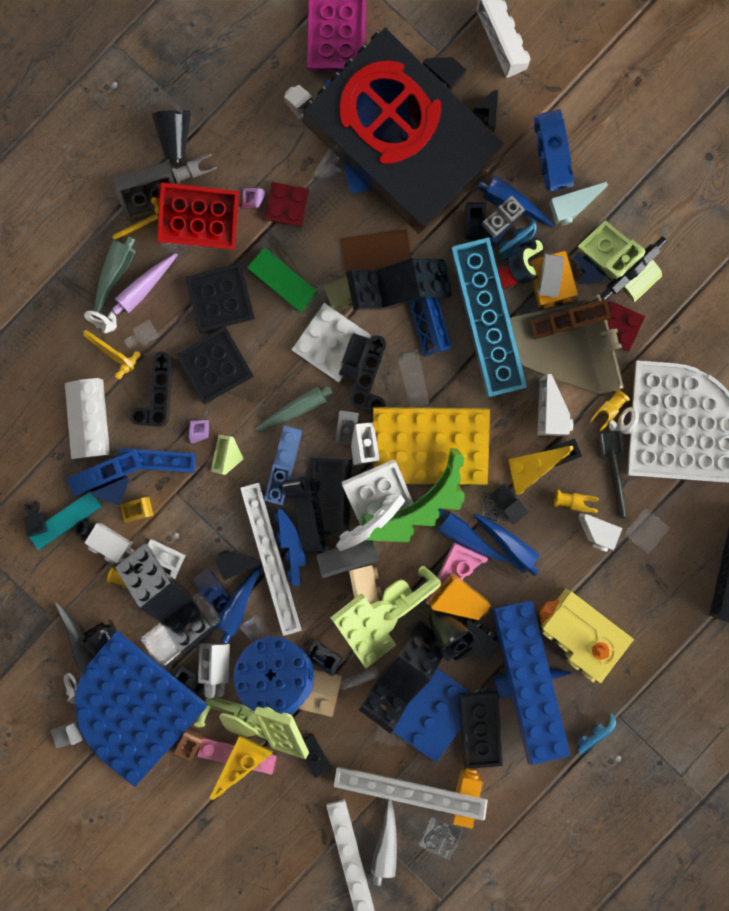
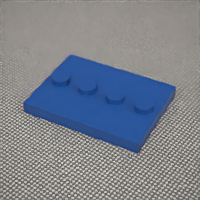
M437 668L432 679L409 702L392 732L434 762H437L461 729L459 694L472 692Z

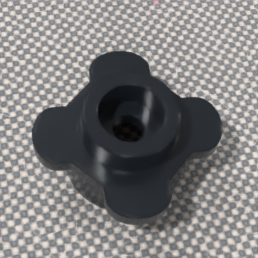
M85 518L76 524L75 533L81 536L82 541H86L94 525L90 524L89 519Z

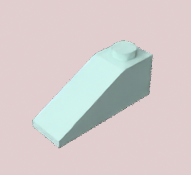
M607 182L552 198L549 205L555 224L567 225L572 223V219L582 212L608 186Z

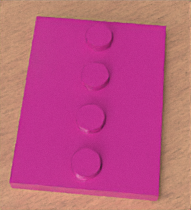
M309 0L307 70L343 71L345 63L350 58H356L358 55L357 51L365 44L366 0Z

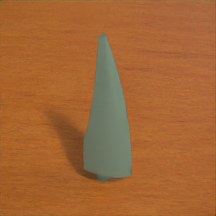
M129 236L125 245L115 240L112 241L98 283L95 312H100L110 292L128 269L136 253L132 249L135 239Z
M317 386L275 412L255 430L258 432L276 426L327 403L325 396L333 393L330 386L322 390Z

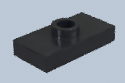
M314 734L303 739L309 752L305 761L314 777L317 778L331 770L332 766Z

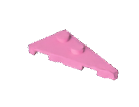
M453 543L437 576L441 581L440 587L452 573L463 580L465 576H469L474 572L473 570L482 562L485 563L488 558ZM435 590L426 598L425 603L427 605H430L428 601L437 592V590Z

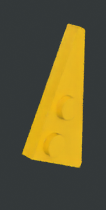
M573 446L508 459L516 495L522 494L538 478L545 475L556 463L565 458L573 450Z
M239 735L210 799L213 800L223 794L229 787L236 784L247 773L269 758L273 751Z

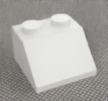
M579 513L580 523L588 541L594 543L593 547L606 552L608 549L614 550L622 528L590 515Z

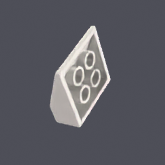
M547 374L539 379L537 436L561 437L569 435L570 431L573 430V419H570V413L552 374Z

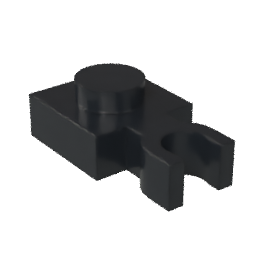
M33 501V509H30L29 504H24L25 510L29 514V516L24 517L26 535L28 537L48 532L45 514L39 513L40 504L38 501Z

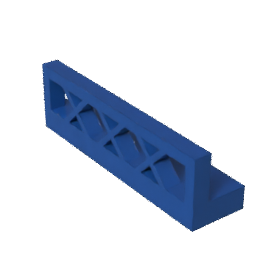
M425 298L408 303L423 356L426 357L452 349L438 298ZM418 302L422 304L423 310L421 314L416 308ZM423 321L428 325L426 332L422 329ZM428 339L432 341L434 349L430 351L427 346Z

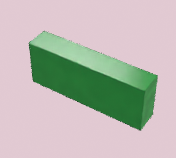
M265 247L247 267L251 273L299 313H302L318 294L312 286Z

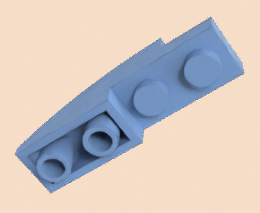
M287 425L283 426L264 501L283 505L285 494L282 485L285 480L291 479L302 429Z

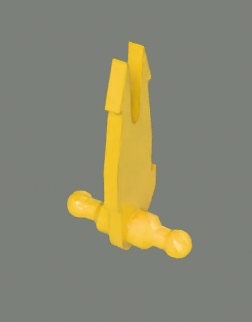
M153 197L151 199V203L155 206V214L112 236L113 239L120 238L158 219V198Z
M87 330L83 332V336L121 365L119 372L115 374L116 379H121L124 373L134 369L136 360L141 356L140 352L135 351L132 357L126 358Z

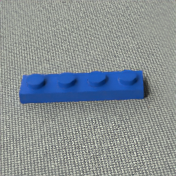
M119 448L118 457L136 450L143 466L142 469L195 473L197 455L195 453Z

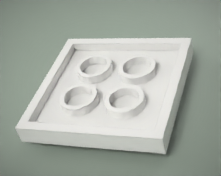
M324 303L292 351L339 383L343 378L338 373L351 334L356 333L369 339L371 335Z
M395 459L341 482L361 526L363 515H374L376 511L384 506L383 502L391 496L394 498L401 495L404 498L405 502L399 510L413 504Z

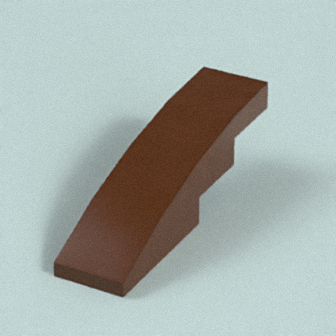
M607 299L534 319L530 321L534 339L536 340L611 319L612 317Z

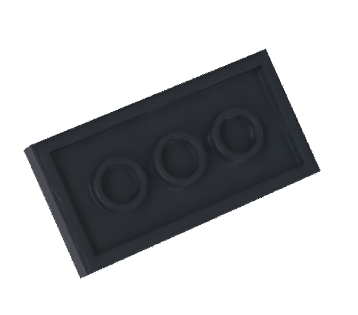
M498 691L460 693L464 768L475 769L503 766Z

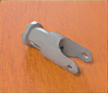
M212 154L186 162V165L179 168H171L177 183L180 184L185 179L195 178L215 170L217 166L206 170L198 168L199 162L212 156Z

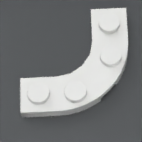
M401 495L387 498L383 502L384 506L374 513V517L363 526H357L353 531H345L339 537L340 541L336 544L339 551L363 542L370 537L374 529L378 527L381 529L405 502L404 498Z

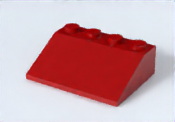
M161 183L158 194L157 242L235 250L239 191Z

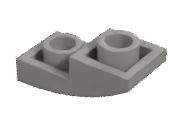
M511 196L485 219L481 225L495 238L525 209Z
M544 254L540 271L542 276L538 288L539 295L558 298L564 265L563 256Z

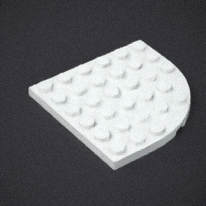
M635 361L632 408L638 411L639 418L636 426L630 433L627 475L729 483V391L714 377L695 367L676 363Z

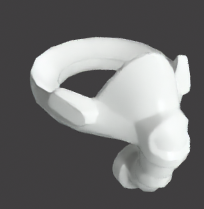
M86 311L84 314L86 320L96 325V328L102 329V333H109L117 328V319L113 311H110L108 317L95 311ZM90 314L100 317L102 320H98L92 317Z
M632 407L625 409L620 414L617 423L614 420L610 421L609 429L611 431L620 430L622 433L630 434L638 422V411ZM631 412L632 420L628 425H625L623 423L625 415Z
M67 673L64 675V683L67 689L66 694L69 696L67 701L75 704L78 682L71 673ZM70 678L74 684L75 689L71 685Z

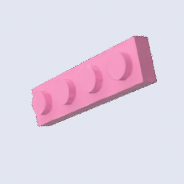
M203 736L197 757L227 763L235 744ZM272 753L254 771L272 775L277 754Z

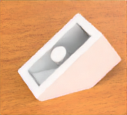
M297 85L295 88L291 87L285 92L284 100L295 116L301 119L303 117L302 113L305 110L304 106L312 99V96L300 85Z
M373 422L354 425L351 443L354 465L371 464L379 461Z

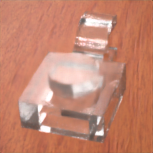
M148 320L133 329L135 335L125 339L124 342L130 349L139 342L142 346H145L158 339L159 335L151 321Z

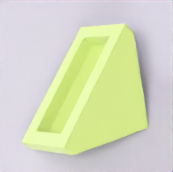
M219 434L211 472L226 475L244 458L233 437Z

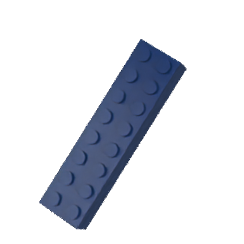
M533 600L491 610L527 763L535 765L570 756Z

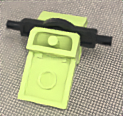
M605 220L578 246V249L606 272V275L611 279L610 283L606 286L607 289L601 294L602 300L608 299L612 294H617L621 291L635 302L662 277V271L653 259L661 252L660 248L668 241L665 237L661 236L656 243L650 244L644 250L633 239L630 241Z

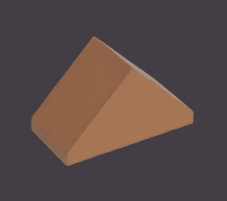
M189 727L182 734L173 754L191 761L203 741L204 734Z

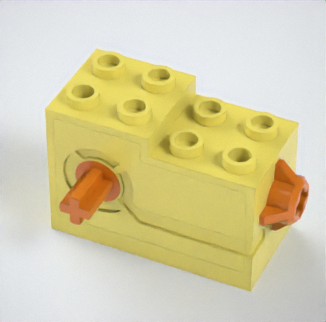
M566 588L556 601L546 602L539 610L540 622L538 625L542 628L540 632L550 640H553V638L557 639L555 643L565 650L566 661L576 670L582 668L581 673L593 683L595 680L602 683L634 640Z

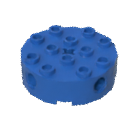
M561 109L537 114L536 117H533L535 133H537L538 156L541 157L540 167L541 173L544 175L545 190L554 191L574 187L571 155Z
M269 636L254 641L243 650L236 662L233 680L236 694L243 704L251 710L255 711L257 706L261 708L269 707L280 714H293L311 694L315 675L312 661L302 648L285 638Z

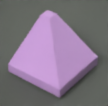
M244 188L242 208L259 207L266 195V191L260 188Z
M209 420L190 421V443H196L209 437Z

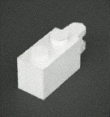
M96 523L85 541L90 551L95 554L100 552L105 556L104 559L112 564L115 562L121 563L125 560L124 556L126 553L131 555L135 552V550L130 548L133 542L102 523Z
M219 642L199 644L198 683L205 684L204 693L208 699L214 696L219 698L224 695L225 683L229 681L230 644Z

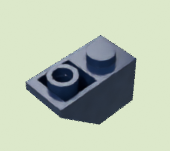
M208 567L193 577L199 593L219 613L228 603L231 596L219 578Z

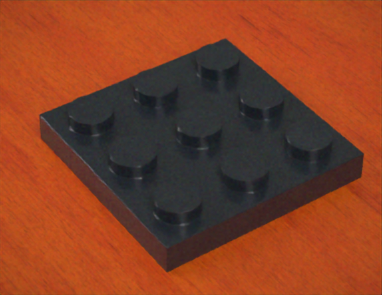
M241 263L185 277L199 333L255 320Z
M226 326L176 354L204 405L254 377Z

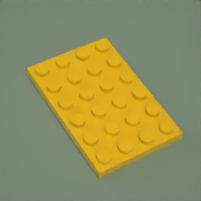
M373 407V428L375 429L379 461L373 462V468L395 459L405 484H436L447 466L450 448H458L464 457V464L460 467L459 472L461 476L460 484L488 485L490 408Z

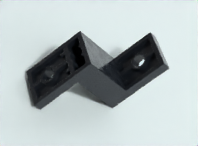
M411 258L378 270H350L346 272L353 310H389L425 298L452 297L451 284L448 280L447 265L444 259Z
M146 543L115 567L139 608L163 624L181 654L184 655L214 630L188 589L165 572ZM143 566L142 572L137 574V570ZM191 623L190 630L185 631L186 625Z
M419 620L403 648L381 671L359 708L360 712L390 734L395 729L409 702L432 679L443 658L432 629ZM381 704H383L387 710H384L381 707Z

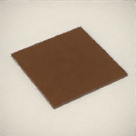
M407 229L341 238L346 272L350 270H378L411 259Z

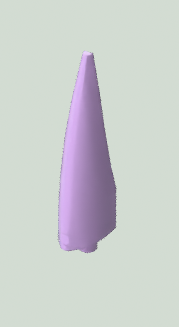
M175 252L162 260L123 290L115 298L118 304L112 309L114 313L118 315L123 309L130 313L159 281L178 254Z

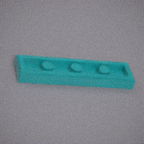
M90 491L47 520L48 532L29 538L35 547L40 550L103 506Z

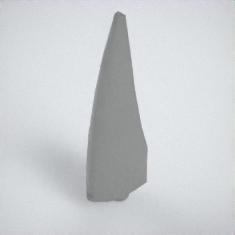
M389 799L387 800L384 822L373 853L371 873L374 875L373 884L381 886L382 877H395L397 832L392 800Z

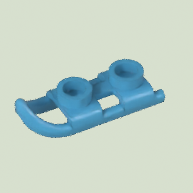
M530 218L531 223L526 229L518 228L514 232L513 236L515 238L511 241L503 240L499 244L498 248L500 249L499 252L503 254L501 257L503 261L509 257L512 251L519 249L521 243L533 238L536 232V222L533 218Z
M612 713L610 714V724L606 729L600 724L592 730L594 735L589 738L584 736L577 741V744L580 746L577 750L581 755L612 733L616 725V720Z

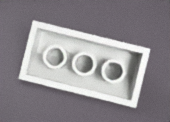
M478 0L477 14L506 78L527 70L530 56L522 47L523 41L520 34H516L514 29L515 23L512 16H508L505 0Z
M93 378L65 383L71 459L110 456L103 380Z

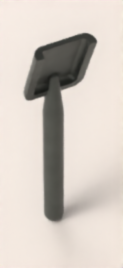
M622 431L600 433L598 436L602 459H610L618 514L621 519H624L626 517V509L619 467L616 460L617 457L624 455Z

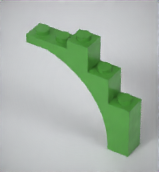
M450 448L447 466L437 483L416 502L398 510L381 529L380 527L374 529L366 540L410 542V536L414 534V525L435 526L436 519L439 518V509L460 510L461 503L465 499L464 491L459 486L461 480L459 472L460 467L464 464V457L458 448ZM363 515L362 526L369 522L374 516Z

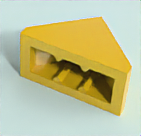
M149 497L120 504L124 523L154 516Z

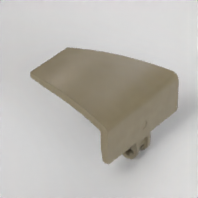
M598 294L579 302L511 317L510 322L521 365L544 376L552 374L555 380L596 394H604L622 389L623 383L614 351L622 348V346L618 342L617 328L609 330L607 320L536 340L534 339L530 321L601 301V295Z

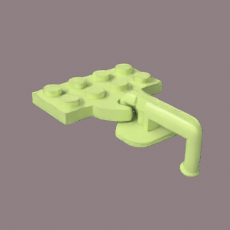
M425 566L419 568L418 575L425 577L428 581L416 591L412 592L404 580H398L385 590L382 601L370 605L366 597L361 593L330 617L366 669L396 646L389 633L394 629L398 618L404 616L440 587L441 581Z
M214 696L211 699L206 698L204 702L208 705L194 722V726L204 727L207 714L210 709L223 712L219 718L224 727L234 734L243 737L257 735L268 740L272 749L306 759L309 754L293 717L288 713H277L269 707L261 708L257 706L256 710L253 711L247 706Z

